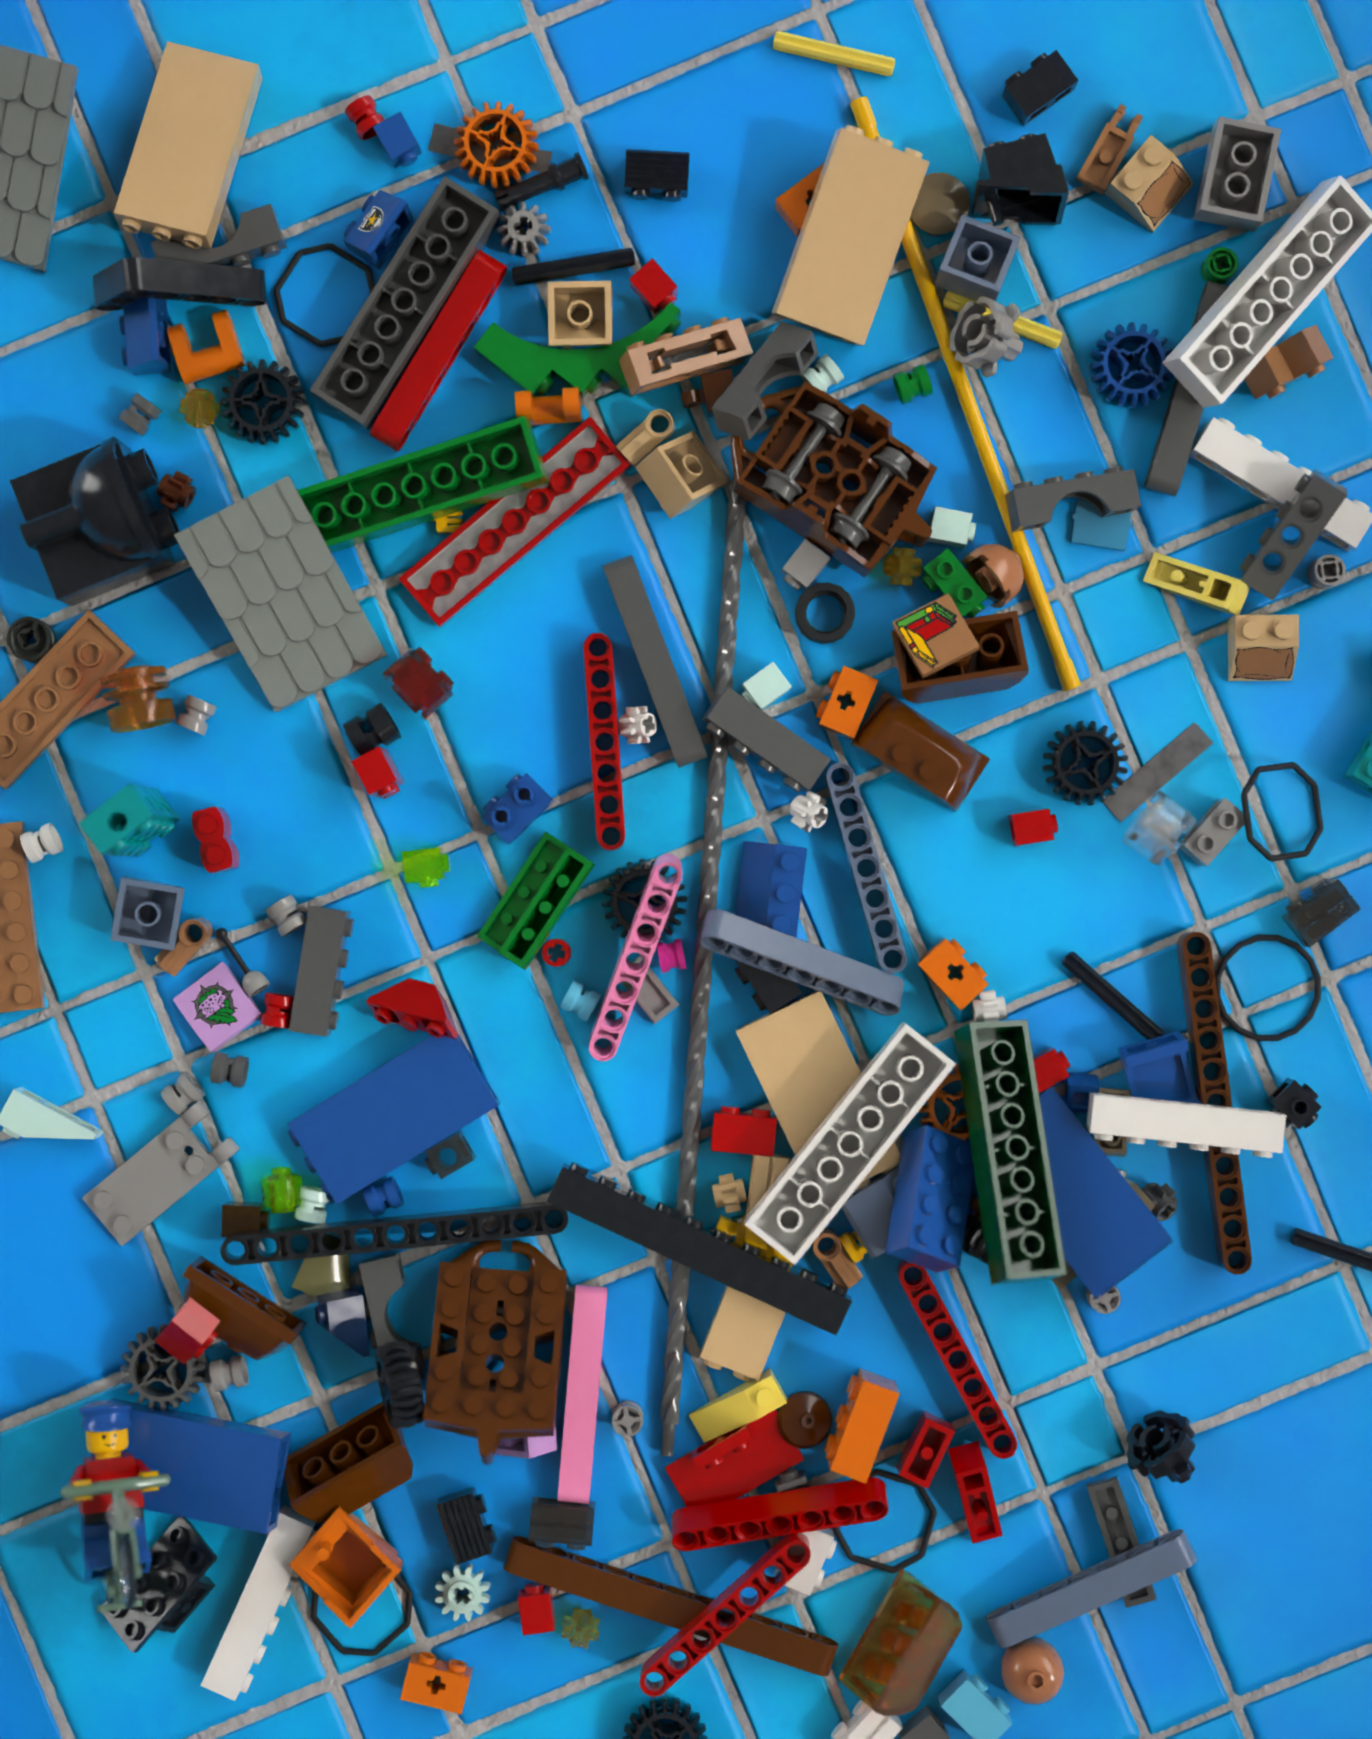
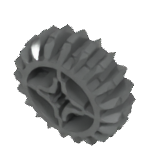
M162 1324L158 1332L154 1326L147 1328V1335L139 1332L136 1335L138 1342L130 1341L127 1344L131 1352H125L122 1355V1358L129 1363L120 1367V1371L129 1373L122 1380V1383L133 1384L128 1394L133 1395L138 1392L140 1396L137 1399V1403L139 1404L146 1400V1398L149 1399V1409H153L157 1402H159L160 1409L163 1411L168 1409L169 1402L174 1409L181 1405V1400L188 1403L192 1399L190 1393L197 1394L200 1391L197 1383L204 1382L206 1378L197 1371H203L207 1368V1363L198 1362V1359L205 1356V1351L198 1359L192 1356L186 1362L187 1377L183 1384L180 1380L181 1374L178 1371L180 1361L171 1354L164 1352L160 1347L156 1348L154 1345L157 1344L154 1341L167 1326L166 1324ZM143 1352L147 1354L146 1359L150 1367L149 1372L145 1376H143L141 1371ZM172 1359L175 1360L166 1371H160L158 1374L153 1375L164 1362L168 1363ZM155 1381L163 1382L167 1387L171 1386L173 1390H159L154 1388L150 1384Z

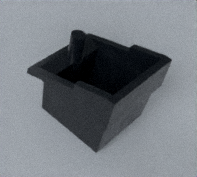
M1030 133L1021 136L1015 141L1007 143L997 141L990 144L987 148H983L979 180H977L972 208L973 218L991 219L993 226L1003 224L1005 222L1004 219L1023 220L1025 225L1061 224L1069 189L1061 164H1056L1046 133L1039 135Z

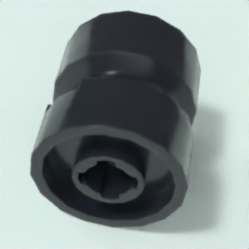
M382 702L366 710V717L356 716L343 724L350 741L360 756L377 748L380 744L388 746L402 738L394 720Z

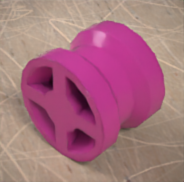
M681 938L675 939L673 943L669 944L658 942L657 951L662 973L669 972L671 968L676 967L680 970L687 969Z

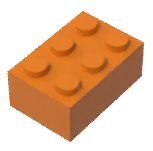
M860 1368L857 1376L852 1374L846 1389V1393H849L847 1404H841L835 1418L837 1430L835 1435L829 1434L824 1452H826L825 1458L828 1459L831 1471L866 1484L900 1393L895 1381Z

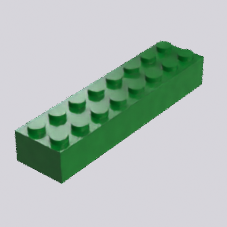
M522 416L297 491L331 553L549 483L532 424L526 416Z

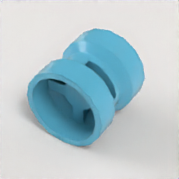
M574 980L559 1008L567 1012L573 1010L578 1014L579 1019L588 1022L602 995L596 991H585L583 984Z

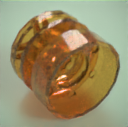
M132 666L117 670L115 673L100 679L102 688H116L103 694L104 700L119 701L120 706L107 711L112 733L138 731L165 725L177 720L173 700L171 698H157V693L170 688L167 681L154 682L167 676L165 666Z

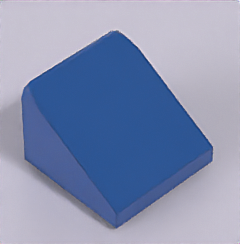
M1069 1072L1070 1077L1066 1078L1064 1103L1072 1112L1087 1113L1089 1093H1099L1098 1076L1095 1074Z

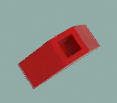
M408 978L370 996L366 1001L374 1013L373 1017L380 1023L386 1025L390 1023L398 1024L413 1032L416 1030L425 1031L436 1038L444 1036L456 1040L458 1036L447 1002L435 984Z

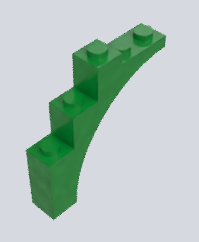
M670 302L646 326L621 340L612 342V345L571 350L533 344L506 332L495 323H492L475 344L474 350L477 355L521 390H531L533 397H538L539 394L544 396L554 384L552 378L555 376L569 388L578 387L580 397L584 399L588 393L593 395L603 382V379L600 378L602 375L633 397L624 377L619 359L627 351L626 347L631 344L644 341L645 345L654 343V340L659 336L668 333L674 334L681 324V321L678 320L681 314L680 309Z

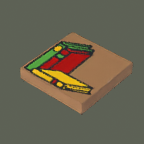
M949 593L892 622L895 632L922 678L978 651L980 647Z

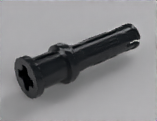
M577 152L574 154V158L557 165L553 162L548 166L547 171L493 193L500 210L504 211L510 205L514 206L554 188L562 191L565 189V185L582 178L588 180L589 177L581 156Z

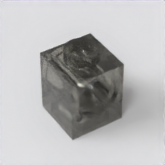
M460 1130L426 1151L428 1157L425 1158V1163L433 1175L438 1173L442 1179L475 1160L476 1155ZM444 1148L454 1150L457 1156L456 1162L453 1164L444 1163L440 1157L441 1150Z

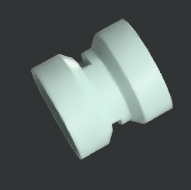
M824 354L817 360V365L814 368L806 369L801 378L804 382L806 381L827 393V388L832 384L837 385L840 383L844 376L835 362L827 354Z
M300 1186L299 1197L301 1202L300 1206L296 1208L294 1218L310 1223H326L327 1212L325 1211V1206L329 1202L326 1192H323L319 1187Z

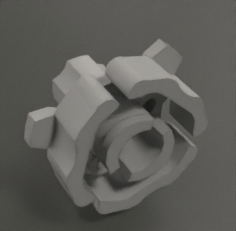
M984 296L979 297L977 303L969 301L957 315L956 324L950 333L949 349L956 353L955 360L969 367L981 369L982 376L986 378L996 374L997 361L999 359L1014 361L1023 348V342L1020 340L1019 335L1013 332V323L1021 314L1018 306L1011 303L1005 307L1003 304ZM986 308L990 309L992 314L982 316L986 312Z

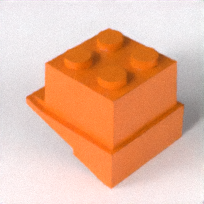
M339 1506L294 1557L289 1566L324 1600L323 1603L351 1629L401 1571L403 1560L398 1557V1551L353 1513L348 1515Z

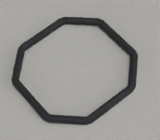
M331 243L297 251L274 287V296L281 323L319 347L338 344L343 336L321 341L288 321L280 295L281 288L301 256L330 249L365 271L370 293L375 287L369 266Z
M1294 762L1259 766L1254 770L1241 792L1248 842L1267 860L1272 862L1306 857L1310 854L1323 831L1317 783ZM1293 768L1312 788L1317 829L1304 851L1271 855L1253 838L1247 794L1260 772Z
M876 1469L870 1472L869 1477L881 1476L917 1487L931 1514L919 1553L892 1567L853 1555L839 1530L840 1527L833 1529L848 1559L883 1571L896 1573L924 1557L937 1513L924 1487L902 1476Z
M397 1574L394 1579L407 1593L405 1622L373 1650L344 1648L317 1617L318 1594L313 1589L311 1619L340 1653L375 1656L409 1627L411 1623L413 1593L407 1583Z

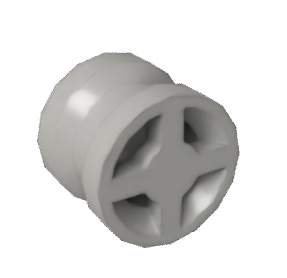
M1116 1286L1098 1300L1094 1298L1088 1288L1086 1290L1088 1303L1098 1313H1112L1120 1305L1121 1296Z
M625 1400L615 1407L612 1416V1426L619 1435L624 1437L636 1435L643 1425V1411L636 1402Z

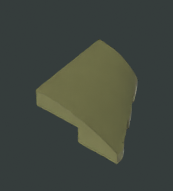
M328 1232L323 1236L324 1242L328 1246L334 1247L341 1242L339 1234L335 1232ZM350 1254L304 1259L291 1287L317 1298V1295L350 1289Z

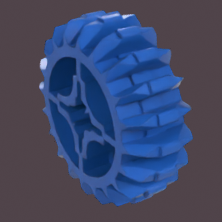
M1130 322L1127 326V332L1121 324L1115 327L1116 334L1110 330L1106 331L1104 334L1106 341L1099 339L1096 342L1099 350H1093L1090 355L1091 358L1098 362L1091 363L1089 370L1099 372L1092 376L1091 381L1093 383L1102 382L1097 392L1100 394L1107 390L1109 392L1106 397L1107 402L1112 401L1115 396L1118 397V407H1122L1126 400H1128L1130 409H1134L1137 406L1138 400L1143 407L1149 404V397L1157 401L1160 398L1159 391L1165 392L1169 388L1165 381H1171L1174 377L1170 371L1166 370L1168 368L1162 363L1173 349H1163V346L1168 341L1166 337L1160 341L1155 339L1159 332L1158 329H1154L1150 335L1147 334V324H1142L1139 330L1136 331V325L1134 322ZM1126 342L1140 344L1139 348L1135 351H1127L1123 348L1119 350L1115 347ZM1148 351L1154 357L1156 374L1151 372L1152 368L1146 363ZM1139 354L1140 357L1136 361L1135 369L1130 371L1125 377L1124 374L1128 370L1129 362L1134 360ZM1108 357L1112 358V363L1118 367L1119 375L1116 381L1110 374ZM1131 379H1136L1141 383L1145 381L1150 384L1140 389L1123 387Z

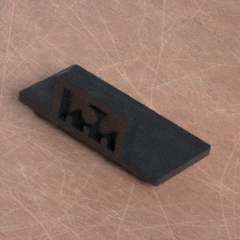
M178 1516L150 1549L151 1565L149 1573H142V1577L136 1578V1600L142 1599L143 1606L102 1612L130 1652L137 1653L156 1630L175 1633L215 1587L212 1580L203 1575L217 1560V1556L185 1517Z

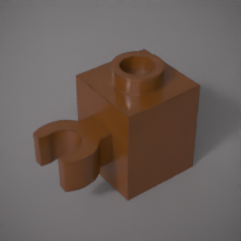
M731 368L701 374L702 389L681 393L684 409L705 404L708 417H713L712 406L734 379Z

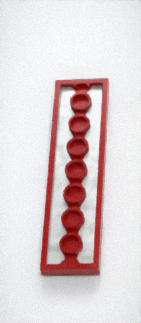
M591 417L587 418L542 456L549 483L488 502L398 578L440 628L631 467L629 461Z

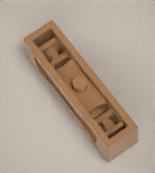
M723 317L713 321L710 327L701 329L700 325H695L685 329L682 335L673 337L672 333L657 337L654 340L655 342L645 345L644 341L631 344L626 347L627 351L619 359V363L630 393L633 396L694 378L701 374L711 373L744 363L753 354V350L741 318L729 321L728 317ZM714 341L707 347L709 353L670 364L665 371L658 372L664 367L662 359L702 348L707 342Z

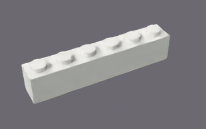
M1213 417L1201 432L1189 456L1278 510L1286 500L1291 502L1298 493L1294 490L1298 481L1305 473L1310 475L1312 471L1304 467H1299L1298 469L1288 463L1289 458L1286 455L1275 450L1270 452L1261 446L1262 442L1258 438L1250 434L1244 436L1234 430L1235 425L1224 418L1216 419ZM1345 498L1320 535L1347 552L1356 549L1372 523V513L1369 512L1370 507L1359 500L1354 499L1351 501ZM1306 500L1301 504L1300 509L1304 513L1311 514L1318 509L1319 505L1314 500Z
M1090 1092L1086 1130L1094 1133V1139L1113 1141V1135L1124 1136L1126 1137L1125 1142L1134 1144H1145V1139L1158 1140L1157 1145L1176 1148L1177 1142L1189 1143V1149L1208 1151L1209 1146L1221 1147L1222 1153L1240 1154L1241 1149L1253 1150V1156L1272 1158V1152L1282 1153L1286 1115L1272 1111Z
M286 1505L282 1506L279 1511L277 1527L269 1532L200 1686L233 1701L237 1699L240 1692L247 1693L254 1678V1675L249 1673L253 1663L260 1664L267 1649V1646L262 1645L266 1634L273 1635L280 1620L279 1617L275 1616L279 1605L285 1607L293 1589L289 1588L288 1585L292 1576L297 1579L299 1577L289 1566V1563L317 1532L314 1530L317 1522L298 1514L294 1509Z

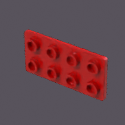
M776 1409L753 1422L707 1441L666 1465L665 1470L687 1507L737 1499L803 1461L804 1458L800 1449L787 1443L780 1434L777 1423L778 1411Z

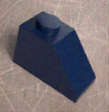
M354 1288L317 1295L318 1306H315L314 1312L318 1325H321L330 1334L361 1356H370L363 1294Z

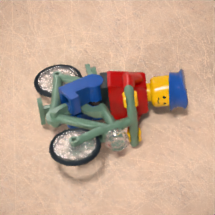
M114 1400L91 1402L79 1409V1413L82 1415L81 1426L86 1431L87 1451L95 1454V1456L84 1458L83 1464L76 1467L68 1482V1486H64L60 1491L62 1498H74V1501H79L78 1509L81 1515L85 1582L101 1581L105 1588L108 1602L105 1605H98L97 1613L143 1606L142 1599L136 1600V1578L142 1577V1573H149L151 1554L145 1534L143 1507L145 1505L142 1492L159 1490V1487L167 1486L171 1480L170 1476L166 1473L159 1474L158 1470L152 1471L140 1458H134L130 1452L121 1453L129 1444L128 1427L132 1425L130 1414L132 1406Z

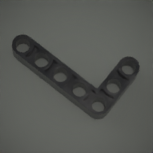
M130 257L117 261L93 276L95 309L100 311L121 310L142 298L246 307L262 306L267 303L265 272L255 268Z

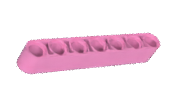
M663 854L654 862L591 1030L589 1052L598 1061L604 1062L612 1059L618 1050L680 886L682 864L679 858L673 854ZM668 865L674 867L677 872L672 877H664L659 873V870L663 866ZM653 895H661L666 901L660 906H653L648 900ZM642 924H650L655 930L651 934L644 935L637 929ZM631 953H639L644 959L639 963H632L627 959V956ZM626 981L631 983L633 987L631 990L624 992L620 991L616 985ZM610 1010H617L622 1016L619 1019L613 1020L608 1018L606 1013ZM605 1038L611 1042V1045L602 1048L597 1046L595 1042L598 1039Z
M576 1285L558 1502L589 1504L608 1287Z

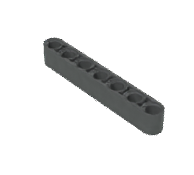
M1209 280L1206 282L1191 329L1229 286ZM1177 378L1144 484V488L1174 497L1179 490L1204 409Z
M632 555L602 565L678 768L707 758L706 750Z

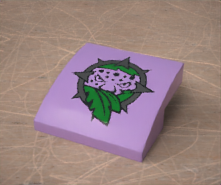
M223 961L173 999L192 1029L212 1053L262 1016L253 999L248 997L229 966Z

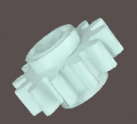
M472 1563L468 1564L465 1571L461 1570L460 1565L455 1564L454 1574L444 1570L442 1573L444 1581H437L435 1586L438 1591H442V1593L436 1596L435 1602H445L442 1614L452 1610L454 1612V1621L458 1620L460 1614H465L466 1620L470 1621L473 1610L481 1615L484 1610L481 1603H489L491 1596L483 1592L490 1588L491 1583L489 1581L481 1582L484 1574L483 1570L478 1571L476 1574L472 1573ZM466 1588L469 1590L468 1595L464 1593L459 1596L457 1594L458 1589L463 1590Z

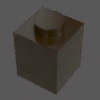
M228 1201L223 1204L221 1237H227L234 1232L269 1229L270 1211H265L266 1203Z

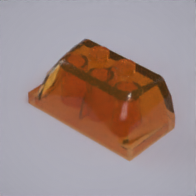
M900 1569L838 1680L878 1714L900 1716L915 1710L962 1629L963 1625L959 1613L947 1601L910 1572Z

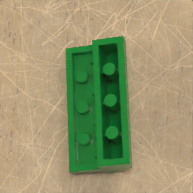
M545 831L477 937L496 949L501 955L526 970L595 864Z

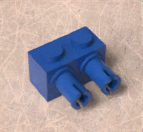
M518 773L505 786L508 791L500 799L495 796L483 807L486 813L482 818L509 845L554 802L544 789L527 773L523 777Z

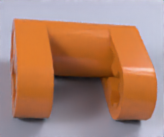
M227 309L212 313V320L220 344L193 352L183 323L167 328L174 357L185 385L234 370L237 367L246 366L236 330Z
M578 387L562 388V395L533 397L531 390L515 391L516 417L526 416L532 425L582 422L581 398Z

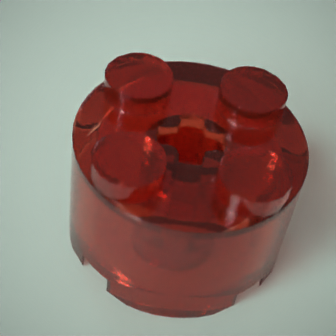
M418 647L416 650L410 648L385 670L382 675L386 681L390 677L392 678L391 681L394 683L392 689L415 713L419 710L423 711L421 719L425 721L453 696L451 690L454 683L442 670L437 673L431 667L430 662L432 659L421 647Z

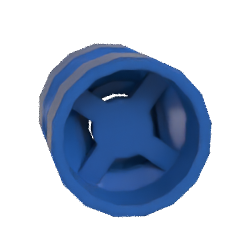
M393 1176L384 1179L381 1185H370L363 1188L365 1201L374 1217L384 1214L385 1210L389 1207L396 1209L404 1205L401 1190Z

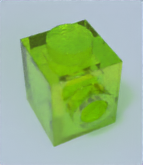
M443 848L402 852L405 883L420 882V888L439 886L438 880L446 879V872H450L449 854H443Z

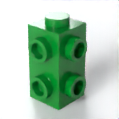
M949 548L921 570L924 575L921 580L932 593L937 591L941 597L949 593L962 617L967 615L969 618H973L985 608L982 602L988 598Z

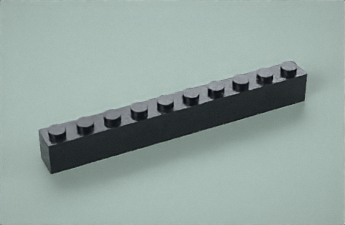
M572 1162L570 1166L564 1163L547 1202L835 1336L837 1335L852 1303L851 1296L847 1295L848 1289L834 1282H831L829 1286L818 1281L819 1276L803 1268L801 1272L789 1268L791 1263L776 1255H773L772 1259L760 1254L762 1250L748 1242H744L743 1246L731 1241L733 1236L723 1230L716 1228L714 1232L703 1228L704 1222L695 1217L687 1215L683 1219L675 1215V1209L669 1205L658 1202L655 1206L645 1201L647 1196L641 1192L629 1188L627 1193L617 1188L618 1183L606 1176L600 1175V1178L597 1179L587 1174L589 1169L578 1163Z

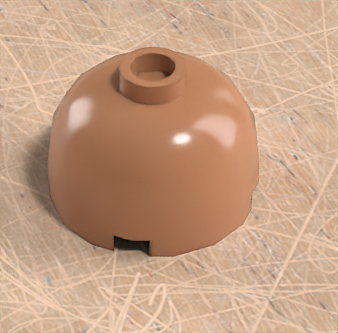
M985 544L974 549L962 560V564L966 563L967 572L987 597L994 602L990 606L1002 608L1021 590L1024 580L1022 561L1014 550L999 544Z
M1042 1638L1026 1639L1010 1646L1001 1658V1676L1004 1686L1014 1698L1025 1704L1038 1705L1046 1703L1058 1694L1063 1685L1064 1667L1062 1659L1053 1645Z

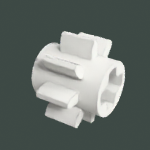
M647 706L626 707V714H623L618 722L620 735L628 737V744L649 743V737L653 736L657 730L655 715L647 713Z
M808 791L806 796H796L791 802L789 809L790 814L793 816L791 823L806 832H810L812 827L820 828L828 818V809L825 807L827 800L811 791Z
M995 990L979 993V999L972 1000L974 1022L1007 1019L1004 996L996 997Z

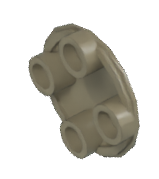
M931 173L926 175L911 213L913 222L932 237L956 230L961 215L967 216L970 209V196L965 185L955 176L947 173Z

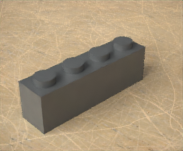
M730 687L723 688L701 719L708 724L706 729L718 738H722L724 735L734 742L731 745L732 748L744 756H748L750 753L759 760L757 765L770 774L776 772L784 777L783 783L795 792H799L800 789L802 791H809L831 760Z
M309 906L289 1031L325 1037L331 1035V1030L336 1031L339 1021V1012L335 1011L336 999L341 1000L344 990V981L340 980L341 968L347 967L349 950L345 949L346 937L352 936L354 919L350 918V911Z

